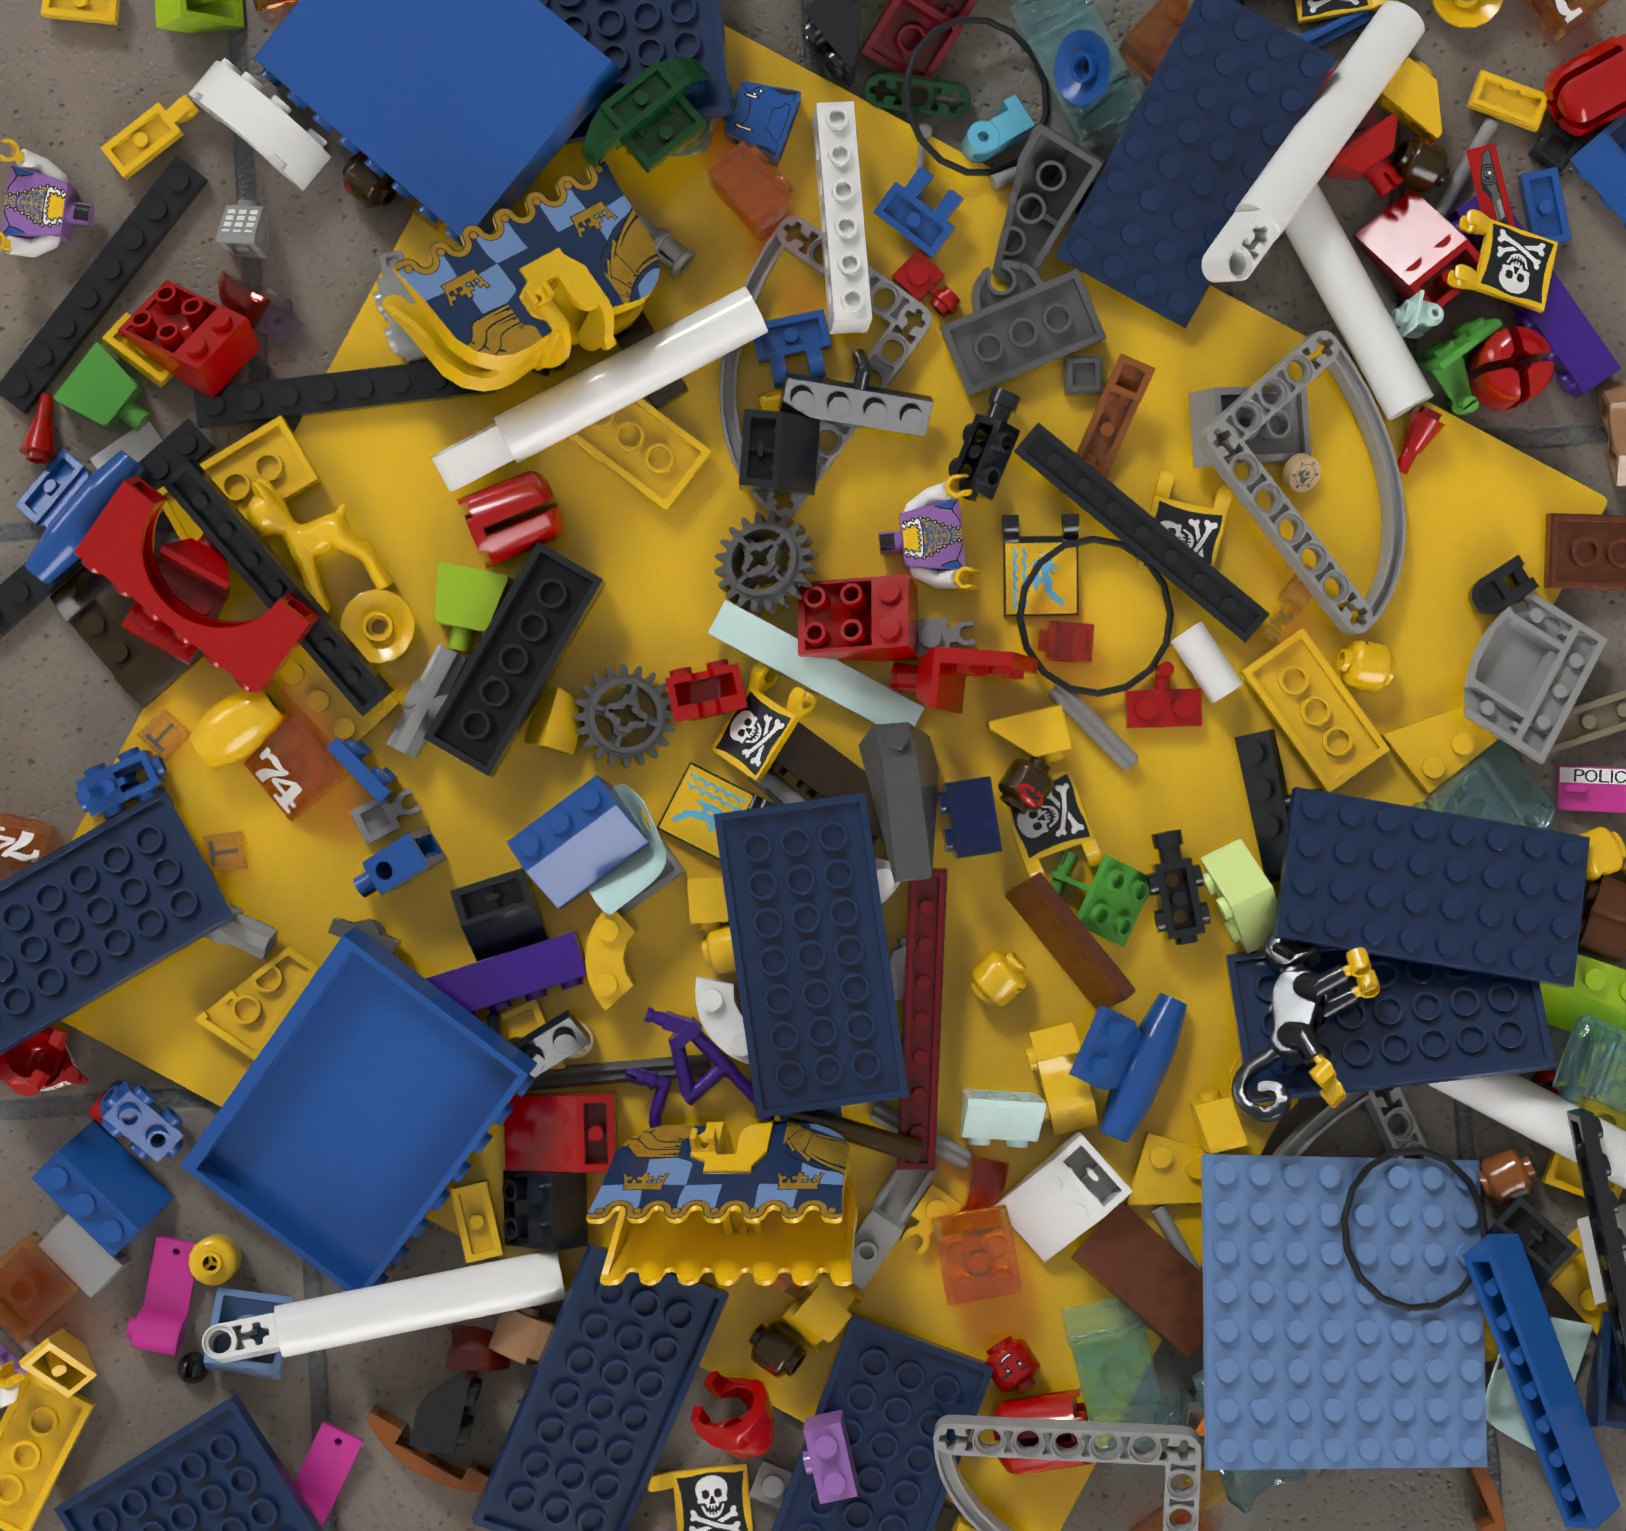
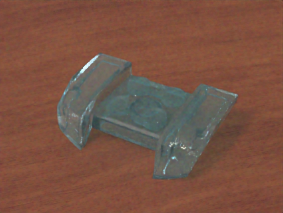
M1498 739L1475 757L1472 763L1423 802H1415L1411 806L1516 825L1521 823L1523 826L1546 829L1556 810L1553 803L1537 785L1509 745L1501 739Z
M1117 1298L1060 1310L1068 1344L1072 1349L1088 1414V1421L1180 1425L1181 1392L1162 1398L1146 1334V1329L1150 1328ZM1107 1434L1100 1435L1095 1440L1096 1446L1103 1450H1110L1117 1443L1114 1437ZM1143 1436L1137 1438L1133 1445L1136 1449H1142L1156 1443L1150 1437Z

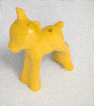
M257 478L256 482L251 483L254 496L248 505V522L263 539L273 534L283 537L290 554L300 569L306 589L326 612L330 611L332 606L321 582L315 558L326 553L331 548L356 556L363 563L377 590L386 588L393 583L392 577L370 541L359 538L350 527L345 517L347 512V504L345 502L340 504L336 512L324 515L305 524H299L293 520L285 501L277 494L276 489L269 480Z

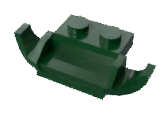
M674 57L661 62L659 60L655 61L599 106V110L591 121L582 155L595 168L614 147L618 150L624 146L649 174L706 128L707 122L685 96L688 89L695 83L708 79L710 77L709 73L696 59L691 57Z

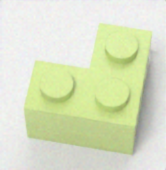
M1240 838L1200 859L1205 871L1202 874L1204 887L1209 895L1216 893L1219 897L1216 899V903L1224 919H1229V921L1224 923L1230 939L1233 943L1240 941L1246 952L1250 953L1264 946L1268 936L1274 933L1278 901L1273 886Z

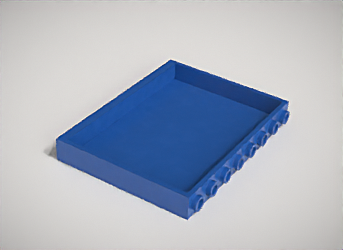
M300 0L254 56V59L264 67L260 73L277 88L282 83L289 88L290 91L286 96L302 110L310 106L316 112L312 117L313 120L329 133L333 128L339 131L342 136L338 141L354 155H357L361 150L369 157L365 164L381 178L386 173L395 180L391 187L408 201L412 196L418 199L422 204L417 209L433 223H436L440 218L447 224L448 228L444 232L461 247L463 246L460 238L461 233L467 225H477L486 233H492L495 229L492 221L494 213L500 208L511 209L623 73L607 56L539 0Z
M354 926L341 937L180 1166L343 1290L351 1291L385 1284L389 1279V1276L384 1273L390 1264L397 1267L410 1249L405 1246V1243L411 1236L416 1240L430 1223L425 1218L431 1208L438 1212L451 1195L446 1190L447 1186L452 1180L459 1183L468 1172L472 1164L467 1159L473 1151L479 1155L493 1138L488 1133L489 1129L494 1123L501 1126L513 1111L514 1107L509 1102L514 1095L518 1094L520 1097H523L533 1084L535 1078L530 1074L538 1063Z

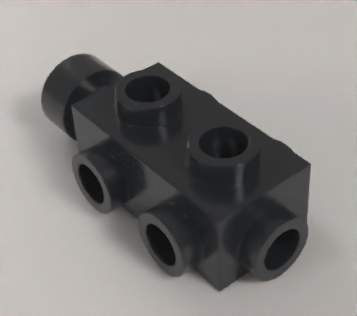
M993 387L988 399L990 407L986 416L976 414L973 422L967 424L963 430V447L959 456L950 462L948 472L950 476L955 474L968 475L967 478H962L959 481V489L961 491L972 489L971 495L962 497L964 499L975 502L978 496L992 500L1020 433V430L1007 423L1011 413H1016L1021 400L1018 395L1010 391Z
M1181 829L1151 834L1153 847L1158 849L1160 863L1151 865L1152 873L1147 874L1150 895H1157L1159 910L1154 911L1157 932H1164L1165 939L1175 938L1176 945L1197 942V934L1206 933L1204 925L1211 923L1208 904L1206 901L1200 902L1197 887L1204 886L1201 867L1199 864L1193 865L1192 858H1182L1180 845L1184 843ZM1174 872L1179 876V883L1175 887H1170L1166 882V878L1170 873ZM1179 909L1186 913V920L1181 924H1177L1173 919L1175 911Z

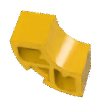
M619 909L611 915L603 911L601 912L591 929L586 946L585 965L587 978L594 996L605 1011L636 984L628 971L626 954L629 942L638 930Z
M1073 1022L1030 1032L1032 1048L1025 1049L1030 1071L1037 1070L1044 1097L1043 1100L1046 1102L1043 1123L1050 1121L1054 1136L1098 1125L1090 1084L1069 1075L1081 1048Z

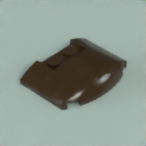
M156 556L157 562L159 564L160 558ZM84 566L54 592L50 599L65 621L74 627L115 676L114 679L143 708H146L204 656V653L198 649L190 664L187 665L123 629L121 625L136 600L119 594L112 587L113 582L102 574L91 572Z

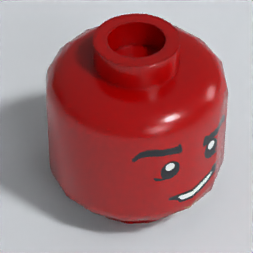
M1008 1336L986 1351L989 1357L985 1363L994 1369L991 1378L1001 1392L1007 1393L1015 1390L1017 1395H1020L1037 1384L1034 1376L1039 1372L1041 1365L1024 1339L1014 1340L1012 1336Z

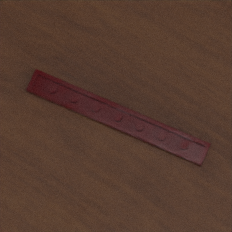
M932 868L930 879L908 881L901 1044L909 1097L899 1098L898 1134L924 1141L918 1164L897 1158V1170L935 1171L947 892L946 868Z

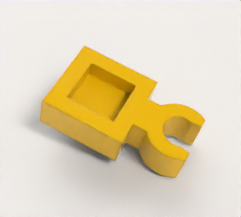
M930 1183L911 1213V1216L917 1219L918 1222L916 1225L908 1226L902 1232L901 1241L906 1243L911 1235L918 1234L922 1237V1243L917 1248V1252L919 1254L925 1253L930 1245L929 1235L931 1232L934 1231L942 1237L962 1208V1203L933 1183Z

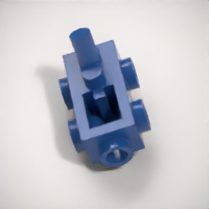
M135 747L119 754L118 758L120 761L106 767L105 763H101L85 770V778L76 781L79 789L76 792V798L80 807L85 813L90 812L91 816L104 815L105 820H108L125 811L124 804L138 799L140 802L153 797V794L159 791L158 788L166 785L163 776L168 775V770L162 757L159 754L153 756L151 751H140L139 747ZM143 768L148 778L140 783L136 779V773Z
M127 1079L123 1083L121 1081L112 1083L101 1100L100 1111L104 1119L101 1122L102 1126L116 1138L123 1134L131 1140L130 1148L143 1160L151 1156L159 1162L164 1156L168 1158L173 1157L183 1145L181 1138L184 1136L181 1125L183 1123L181 1117L170 1107L162 1109L154 1102L156 1100L154 1095L141 1084L135 1087ZM155 1134H160L156 1140L152 1139V1136Z

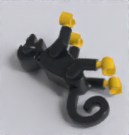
M1274 933L1268 936L1264 943V954L1271 967L1279 974L1272 988L1274 1029L1269 1040V1047L1252 1056L1240 1066L1234 1075L1231 1088L1236 1105L1246 1116L1260 1122H1274L1282 1119L1290 1110L1291 1096L1287 1088L1275 1080H1264L1256 1085V1090L1260 1097H1275L1272 1105H1258L1248 1098V1086L1252 1079L1279 1060H1282L1287 1066L1299 1064L1309 1066L1311 1068L1309 1071L1310 1076L1323 1088L1319 1091V1094L1332 1108H1336L1345 1100L1346 1092L1342 1084L1336 1079L1337 1074L1331 1062L1325 1056V1051L1318 1041L1317 1035L1323 1017L1330 1018L1358 1003L1357 998L1359 997L1371 998L1379 993V981L1375 971L1371 969L1369 956L1365 948L1359 947L1347 952L1346 957L1349 965L1341 967L1338 964L1323 973H1313L1310 969L1321 961L1317 951L1320 946L1273 938ZM1351 975L1356 977L1357 987L1351 989L1347 986L1332 995L1328 994V992L1348 982L1347 977Z

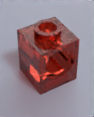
M1048 621L1046 629H1039L1038 651L1044 652L1043 660L1089 664L1092 661L1094 624Z

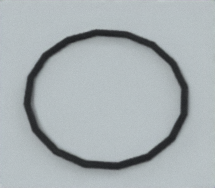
M957 17L932 28L913 49L903 78L904 109L917 141L939 164L966 176H990L1017 166L1018 158L995 169H967L943 158L923 137L911 108L910 79L919 53L936 34L959 24H986L1010 35L1031 57L1042 84L1043 114L1040 123L1045 126L1050 115L1049 83L1037 53L1014 29L989 17Z
M1088 536L1062 542L1036 562L1021 587L1016 619L1023 649L1029 657L1038 659L1037 669L1042 676L1067 692L1101 697L1127 691L1155 670L1170 644L1174 611L1168 585L1158 570L1120 540ZM1089 543L1120 547L1145 563L1161 586L1167 612L1163 643L1150 665L1126 684L1100 690L1069 685L1046 670L1030 647L1023 618L1028 589L1041 567L1063 550Z
M1423 1147L1392 1149L1367 1163L1350 1185L1341 1215L1343 1250L1357 1280L1379 1301L1408 1312L1434 1310L1461 1296L1472 1282L1470 1274H1468L1457 1290L1436 1302L1406 1304L1383 1295L1363 1276L1350 1247L1348 1217L1357 1188L1374 1167L1394 1156L1419 1154L1445 1163L1466 1183L1478 1208L1481 1239L1488 1234L1485 1206L1472 1179L1449 1157Z

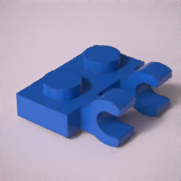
M919 167L906 187L895 181L873 212L933 258L955 230L956 226L950 223L948 219L960 206L964 198L953 190H949L937 208L933 210L918 197L930 184L934 175L925 168Z
M824 309L765 321L768 333L754 339L758 364L770 362L775 388L783 387L787 372L784 358L806 354L810 376L826 377L821 350L831 349V341Z
M337 737L326 747L379 803H385L395 793L389 785L395 782L398 777L388 767L382 770L377 765L372 769L362 759L372 752L362 740L356 743L350 738L346 742L343 738Z

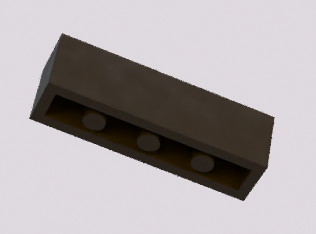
M798 722L772 763L771 768L782 776L789 771L799 779L795 786L813 799L817 793L824 798L865 793L872 843L874 844L878 838L883 841L866 772Z

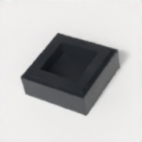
M1552 122L1528 155L1547 169L1557 167L1560 175L1583 143Z

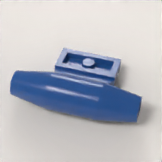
M63 448L16 504L27 517L45 530L24 566L38 579L49 585L80 558L74 553L75 549L122 482L134 476L141 477L145 468L127 453L120 450L92 474L76 457Z
M1160 993L1138 1027L1135 1024L1136 1021L1108 1007L1099 1005L1069 1075L1101 1090H1109L1099 1129L1100 1132L1124 1143L1129 1141L1152 1106L1176 1052L1187 1004Z

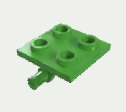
M1481 317L1477 320H1471L1467 318L1451 330L1453 335L1442 343L1441 340H1438L1422 351L1424 357L1416 363L1420 370H1430L1448 397L1446 400V407H1450L1448 410L1458 415H1466L1476 411L1479 401H1475L1476 397L1471 395L1463 355L1503 325L1500 319H1484Z
M1065 850L1057 870L1053 869L1050 877L1053 878L1050 884L1060 896L1066 884L1086 891V897L1077 914L1079 920L1088 931L1124 947L1142 906L1149 895L1147 875L1108 855H1104L1091 886H1088L1070 877L1079 856Z

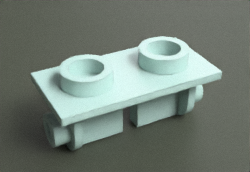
M1420 290L1409 300L1407 299L1398 309L1395 308L1391 314V318L1402 338L1418 339L1431 329V326L1434 327L1440 324L1444 318L1443 309L1438 304L1423 301L1424 290Z

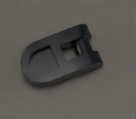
M1519 554L1483 576L1471 586L1468 600L1476 612L1483 615L1497 613L1539 587L1534 577L1529 578L1522 567L1525 563ZM1507 575H1510L1516 585L1510 591L1502 580Z

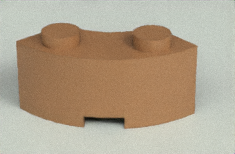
M1626 380L1600 383L1598 385L1600 428L1604 427L1608 433L1607 449L1604 450L1605 457L1616 487L1626 485Z
M537 1306L500 1313L488 1348L524 1365L526 1363L537 1364L556 1320L540 1314L541 1308Z

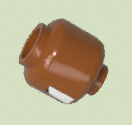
M1507 1149L1485 1158L1481 1162L1482 1170L1477 1172L1488 1199L1495 1198L1500 1204L1512 1202L1519 1195L1521 1197L1529 1195L1532 1191L1530 1179L1537 1177L1529 1157L1520 1158L1514 1149Z

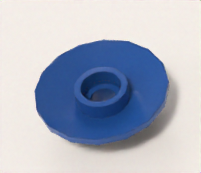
M1078 29L1069 33L1061 42L1055 56L1054 75L1056 85L1062 97L1072 105L1087 106L1096 102L1105 92L1110 80V52L1102 36L1093 30Z

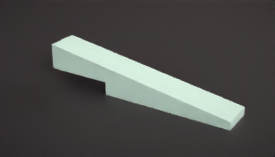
M727 600L724 601L708 631L709 636L767 665L783 676L874 724L909 722L915 726L924 710L923 706L836 659L800 657L798 655L797 638Z

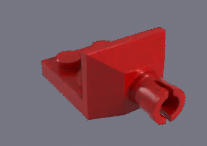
M1336 68L1328 73L1316 96L1323 88L1325 83L1328 81V79L1331 77ZM1371 107L1324 174L1328 177L1357 181L1363 176L1377 192L1379 199H1382L1389 194V191L1392 192L1405 180L1397 173L1388 158L1394 151L1398 121L1395 114L1392 113L1382 121L1373 107Z
M204 533L198 540L189 538L162 545L159 550L160 562L158 565L170 589L182 602L196 612L217 619L231 596V584L226 558ZM136 601L121 627L189 665L198 648L193 644L188 645L180 641L174 635V629L163 621H156L149 617L143 611L144 606Z
M933 647L919 658L918 665L894 663L891 670L890 683L892 690L895 692H916L915 696L929 708L962 714L966 676L988 677L989 674L1001 676V678L1024 680V673L1037 674L1038 659L1008 651Z

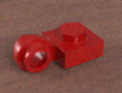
M919 249L892 275V279L919 302L929 294L933 298L929 304L943 318L948 314L953 315L958 310L957 305L961 301L957 295L946 286L941 290L936 288L945 275Z

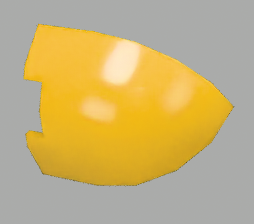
M555 687L542 696L532 714L524 741L525 744L539 748L545 746L560 753L574 755L579 735H575V731L580 728L581 721L572 719L573 715L579 713V709L568 692Z

